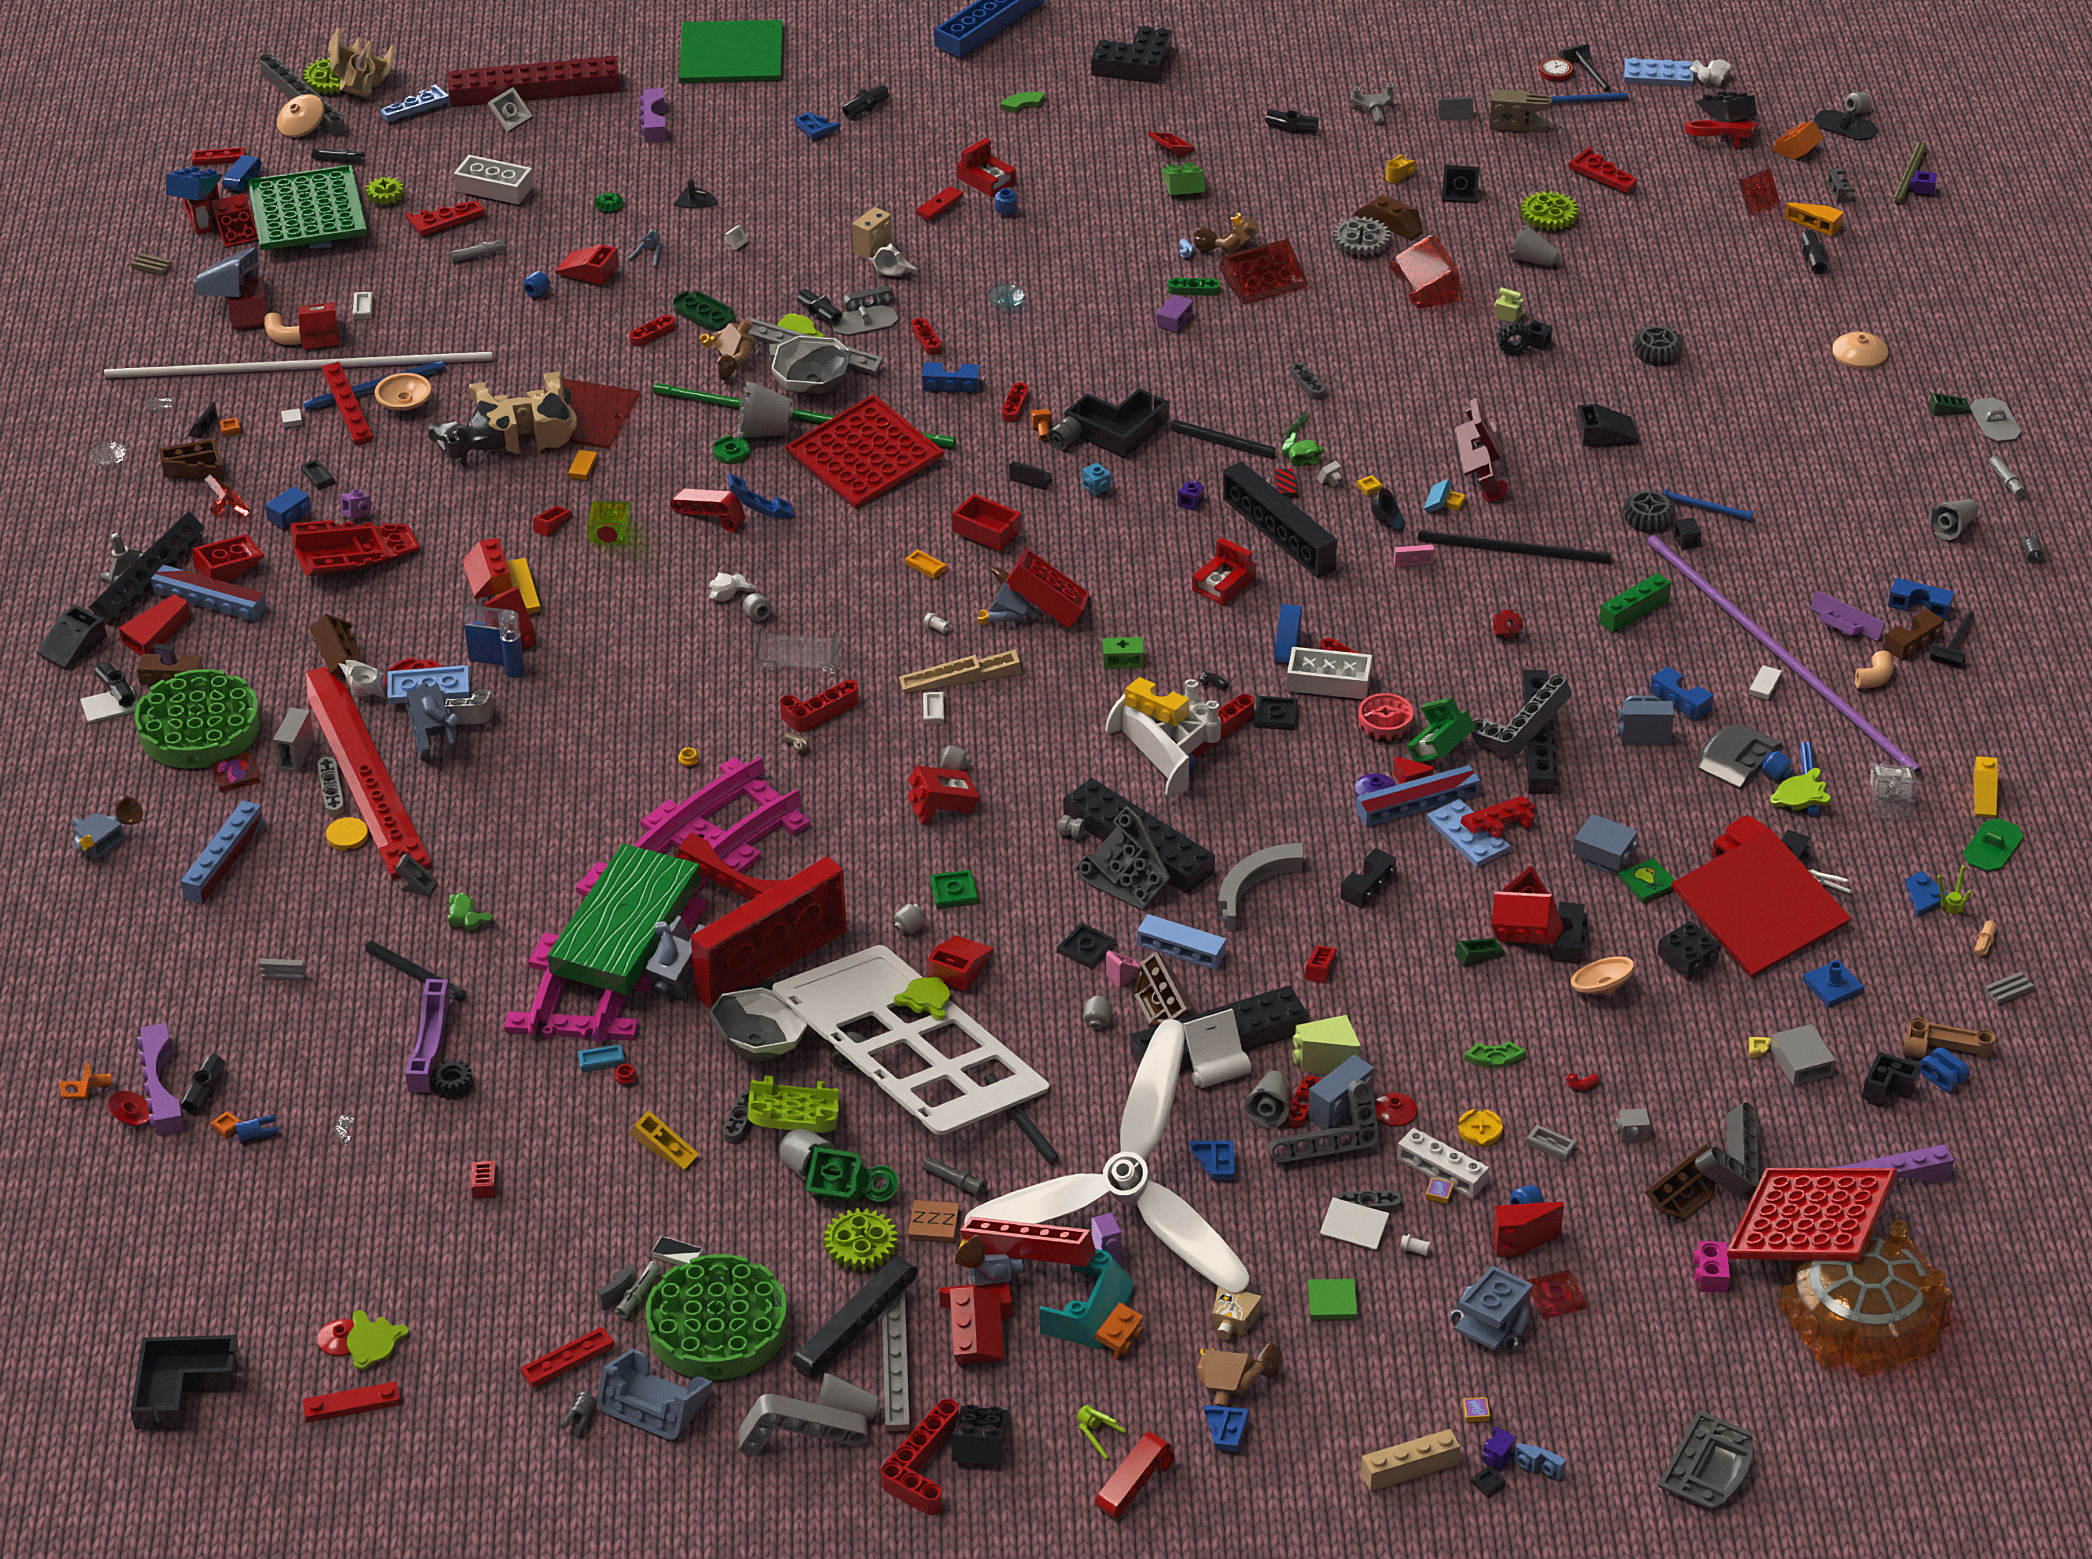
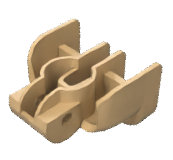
M337 28L329 42L328 56L332 71L336 76L341 77L340 90L368 98L371 93V87L379 86L390 72L395 46L392 45L385 57L382 58L370 54L371 41H368L361 52L360 66L362 69L357 67V57L359 55L361 38H357L352 48L339 44L341 28Z

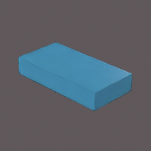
M1448 479L1432 486L1424 506V510L1427 513L1443 508L1451 487V482Z
M621 1044L578 1051L581 1072L625 1064Z

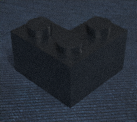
M1878 1052L1865 1079L1862 1099L1883 1106L1890 1091L1912 1098L1919 1082L1921 1065Z

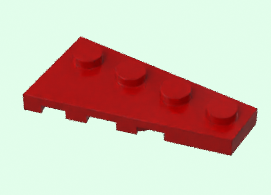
M1590 147L1569 162L1570 169L1616 188L1621 192L1628 193L1637 186V179L1622 169H1616L1614 163L1606 162L1602 155L1594 154L1593 149Z
M478 201L455 204L454 208L444 206L438 207V211L428 212V210H421L420 214L412 215V212L405 213L406 220L422 237L472 219H477L485 215V210Z

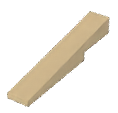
M1011 650L977 660L976 655L900 676L899 680L903 692L909 693L1022 674V669L1016 650Z

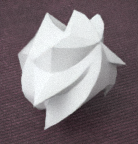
M891 243L887 247L879 248L874 258H868L874 264L876 273H878L877 276L888 275L898 277L903 273L918 270L901 256V252H898Z
M345 660L347 665L339 663L346 675V682L351 688L352 695L359 696L362 699L375 694L386 699L380 683V678L383 675L380 670L355 660Z

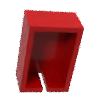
M974 493L952 513V532L998 551H1002L1010 543V539L1013 540L1022 531L1021 512Z

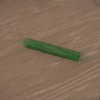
M1305 411L1286 431L1283 438L1284 436L1287 438L1290 434L1292 435L1296 429L1298 431L1303 425L1300 422L1303 421L1305 423L1310 418L1308 416L1311 415L1309 413L1311 411Z

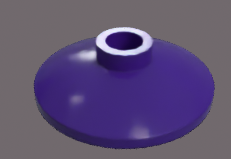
M1370 773L1356 781L1355 792L1360 796L1396 786V784L1386 775Z

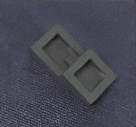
M633 1264L613 1273V1282L596 1289L598 1305L602 1311L621 1300L624 1293L630 1290L637 1281Z

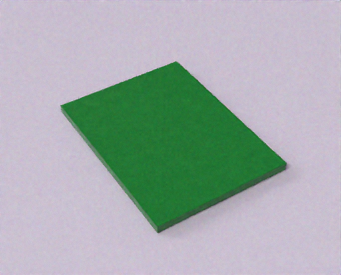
M352 165L247 180L260 251L367 235Z

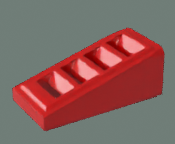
M560 506L551 508L533 518V531L549 536L572 515V511Z
M1316 945L1306 964L1305 979L1325 983L1335 960L1337 949Z
M495 1160L472 1162L471 1190L473 1198L495 1197Z

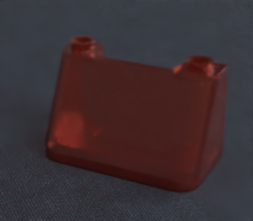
M1436 235L1423 238L1394 256L1392 261H1390L1391 271L1396 275L1402 272L1411 286L1409 300L1411 303L1413 302L1416 309L1458 300L1459 274L1457 267Z

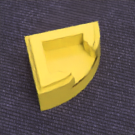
M1749 1037V1057L1756 1058L1766 1054L1770 1049L1771 1038Z

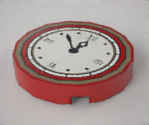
M1549 58L1542 61L1539 65V74L1548 81L1557 79L1558 82H1561L1572 76L1573 65L1565 59Z

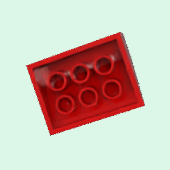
M1025 548L1005 582L1012 591L1021 593L1027 602L1035 603L1044 614H1050L1056 618L1058 624L1068 628L1073 625L1084 610L1090 594L1028 548Z

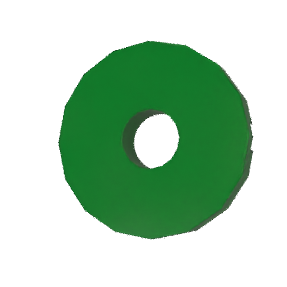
M725 436L715 441L712 448L713 456L721 463L736 464L744 461L750 455V444L741 437Z

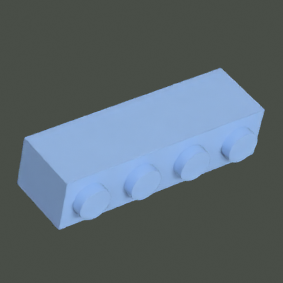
M1147 914L1137 930V946L1209 969L1216 970L1226 954V938Z

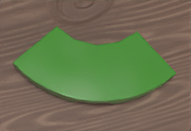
M1023 92L1012 95L1000 103V109L1017 112L1025 107H1039L1045 99V93Z
M1510 1041L1497 1046H1486L1477 1043L1465 1054L1464 1060L1483 1067H1504L1526 1057V1050Z

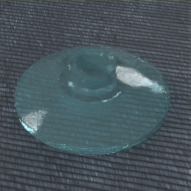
M999 284L989 290L988 299L994 305L1011 307L1022 302L1024 292L1020 287L1013 284Z

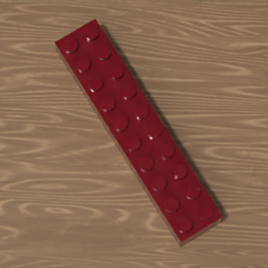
M617 56L447 71L451 107L488 104L489 101L514 87L522 101L621 92Z

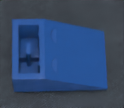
M197 166L174 170V172L167 174L165 195L192 200L206 199L221 179L222 174L216 173L215 169H205L203 171Z

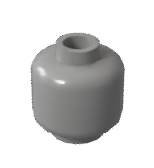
M1865 92L1851 93L1846 99L1845 106L1853 115L1865 114L1871 108V99Z
M753 593L744 600L743 611L753 621L760 622L769 617L772 606L770 601L764 596Z
M948 745L947 748L942 749L937 763L940 764L942 769L965 771L969 759L966 758L965 750Z
M906 904L894 915L896 922L894 926L901 934L905 932L908 935H913L925 924L926 914L917 904Z
M1093 996L1086 1001L1083 1014L1084 1022L1095 1030L1108 1026L1112 1017V1004L1106 997Z

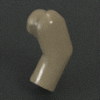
M788 732L785 734L784 742L793 744L797 753L801 754L807 750V743L804 737Z

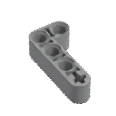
M476 691L471 698L446 699L445 710L449 709L451 715L454 713L460 719L459 724L485 723L490 720L494 712L491 691Z

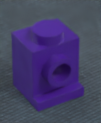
M1915 171V177L1911 178L1910 188H1913V193L1930 194V197L1934 198L1937 173Z
M1187 481L1182 489L1178 490L1177 506L1195 511L1204 499V486L1198 481Z
M1495 1426L1492 1439H1488L1484 1444L1483 1452L1485 1454L1482 1457L1483 1462L1487 1466L1501 1471L1515 1453L1516 1436Z

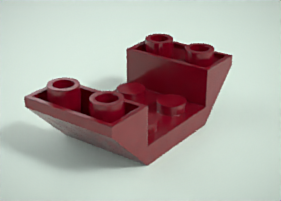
M262 277L244 278V284L240 285L242 295L240 297L227 296L232 330L265 326L264 318L267 315Z

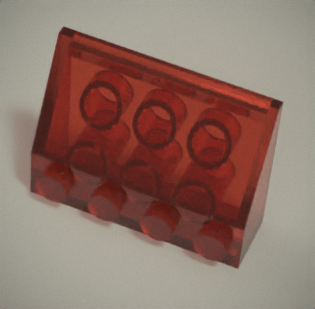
M1289 238L1223 256L1219 265L1226 283L1242 304L1309 285Z

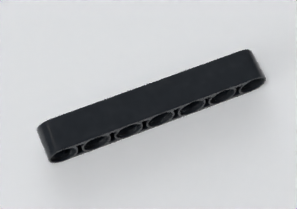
M894 1257L796 1352L792 1361L793 1366L812 1378L818 1376L913 1283L917 1277L918 1268L901 1257Z

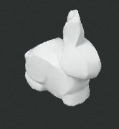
M1718 59L1711 61L1706 68L1698 60H1695L1690 67V71L1698 75L1702 83L1709 81L1720 87L1722 81L1728 76V71L1732 65L1725 60Z
M719 572L715 580H712L709 584V587L712 588L709 598L725 602L732 599L736 591L754 592L756 587L747 583L745 577L741 574L731 576Z

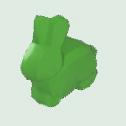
M1292 433L1290 438L1286 439L1281 452L1283 456L1290 458L1292 466H1297L1305 463L1317 464L1325 450L1323 446H1318L1312 440H1304L1297 443V434Z
M463 892L450 895V914L448 915L450 927L464 926L467 931L477 929L482 922H489L493 919V915L489 913H475L476 906L474 901Z

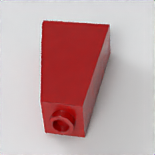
M173 594L120 626L121 643L140 656L142 654H154V645L156 643L163 645L190 618L188 602L184 598Z

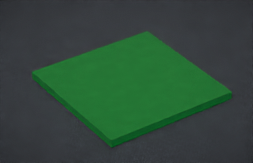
M782 20L682 22L679 83L780 81Z

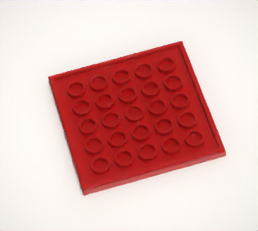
M874 394L785 446L786 452L854 509L859 508L944 457V451Z
M1771 828L1673 881L1671 884V888L1750 978L1848 924L1851 920V917Z
M1766 1168L1726 1251L1727 1258L1861 1261L1897 1179V1169Z

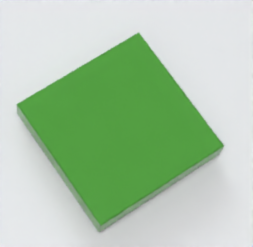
M1308 1279L1310 1320L1357 1319L1354 1279Z

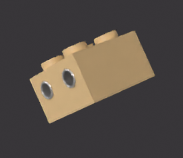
M873 207L852 223L853 253L866 259L873 258L879 248L887 247L890 243L892 244L891 214Z

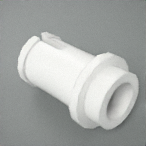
M928 613L923 621L926 627H932L943 634L950 627L949 622L936 617L935 613Z
M1410 1234L1408 1236L1403 1235L1400 1243V1249H1404V1252L1411 1251L1427 1256L1430 1248V1242L1412 1238Z

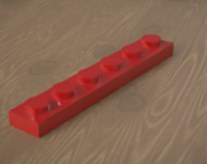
M340 362L321 366L323 375L354 445L373 441L370 429Z

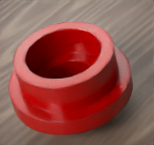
M629 1064L618 1066L614 1074L615 1080L620 1084H630L637 1077L636 1070Z

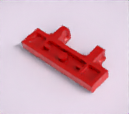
M1522 795L1464 815L1460 823L1473 834L1487 831L1497 839L1503 836L1505 830L1503 824L1517 820L1526 828L1533 826L1536 806Z

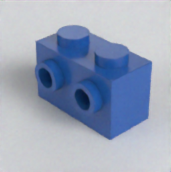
M294 486L265 504L267 520L284 529L311 511L309 495Z

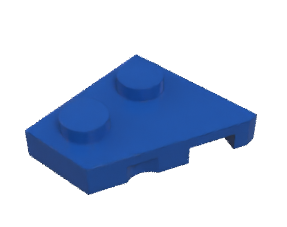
M810 112L794 117V123L811 139L819 138L840 129L839 122H827V118Z
M1921 871L1906 878L1905 886L1907 892L1910 893L1909 898L1911 903L1914 904L1917 917L1941 905L1939 886L1926 873Z
M1190 1141V1150L1211 1180H1234V1141Z
M1204 1405V1412L1215 1449L1239 1452L1250 1417L1249 1409Z

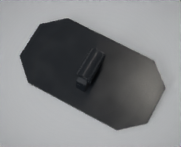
M1833 109L1823 110L1813 119L1819 128L1855 140L1871 139L1878 131L1873 122L1852 116L1850 111L1843 113Z

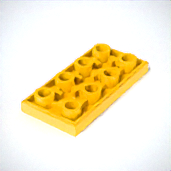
M526 558L506 561L511 575L512 588L516 586L519 588L528 614L540 612V604Z

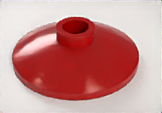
M115 1092L108 1101V1108L111 1114L124 1124L140 1126L149 1121V1114L151 1112L148 1110L147 1101L134 1092Z
M1386 1093L1374 1101L1376 1119L1387 1126L1400 1127L1407 1125L1417 1115V1105L1414 1100L1402 1093Z
M337 1319L327 1323L318 1334L320 1349L328 1355L337 1357L351 1354L349 1349H347V1338L354 1327L353 1320Z

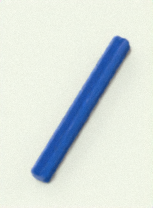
M1803 741L1800 747L1803 775L1814 768L1812 744L1809 741ZM1819 805L1807 807V814L1810 817L1818 816Z

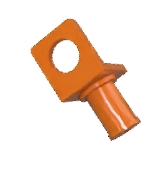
M1049 409L1031 410L1033 430L1038 429L1039 440L1047 441V433L1049 428L1052 427V412H1049Z
M85 1063L82 1081H60L61 1096L63 1099H88L91 1087L110 1088L112 1077L110 1073L91 1074L90 1064ZM75 1087L78 1092L69 1093L66 1091V1088Z

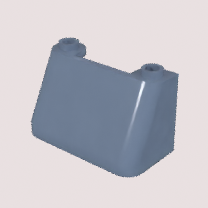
M244 249L212 264L194 279L196 295L240 297L242 295L240 285L244 284V278L259 276L258 249Z
M633 1348L605 1365L602 1371L597 1398L599 1408L606 1414L670 1440L675 1439L685 1430L710 1396L713 1381L703 1377L692 1379L689 1382L688 1389L650 1374L649 1358L644 1353Z

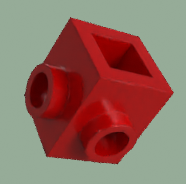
M1502 610V614L1493 615L1494 635H1503V638H1515V634H1519L1520 629H1523V618L1519 617V613H1514V610Z

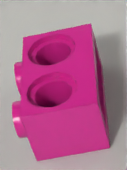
M1699 1241L1697 1251H1693V1264H1697L1694 1278L1695 1282H1699L1700 1292H1728L1730 1274L1726 1254L1727 1242Z

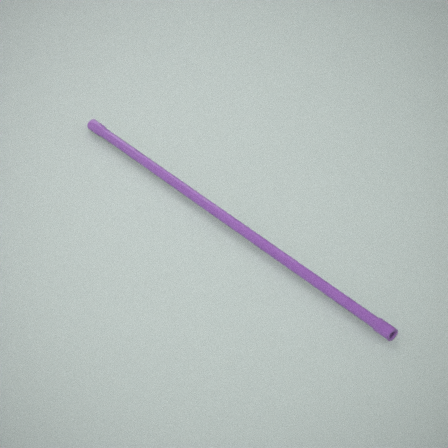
M1656 535L1648 538L1647 544L1666 558L1898 761L1906 771H1909L1913 777L1921 773V766L1909 756H1906L1672 552Z

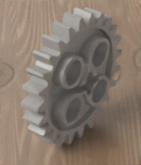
M1357 216L1356 220L1350 217L1349 221L1343 220V223H1338V226L1334 227L1333 243H1335V247H1339V251L1344 250V254L1350 252V256L1357 254L1360 257L1363 254L1367 257V254L1374 256V252L1380 254V250L1385 251V247H1389L1391 235L1388 227H1384L1385 223L1379 224V220L1373 221V218L1366 220V217L1359 219ZM1361 229H1364L1362 244L1359 245Z

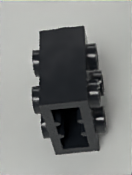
M1689 921L1659 939L1657 955L1683 976L1689 978L1719 960L1721 944L1692 921Z

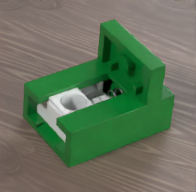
M1452 697L1425 703L1420 708L1430 725L1406 747L1415 762L1443 758L1469 735L1476 726L1467 710L1460 712Z

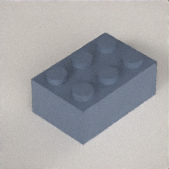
M1354 1054L1309 1089L1308 1120L1322 1130L1338 1128L1344 1120L1351 1116L1348 1095L1350 1083L1354 1080H1362L1370 1085L1373 1090L1374 1067ZM1364 1086L1357 1089V1096L1364 1094Z

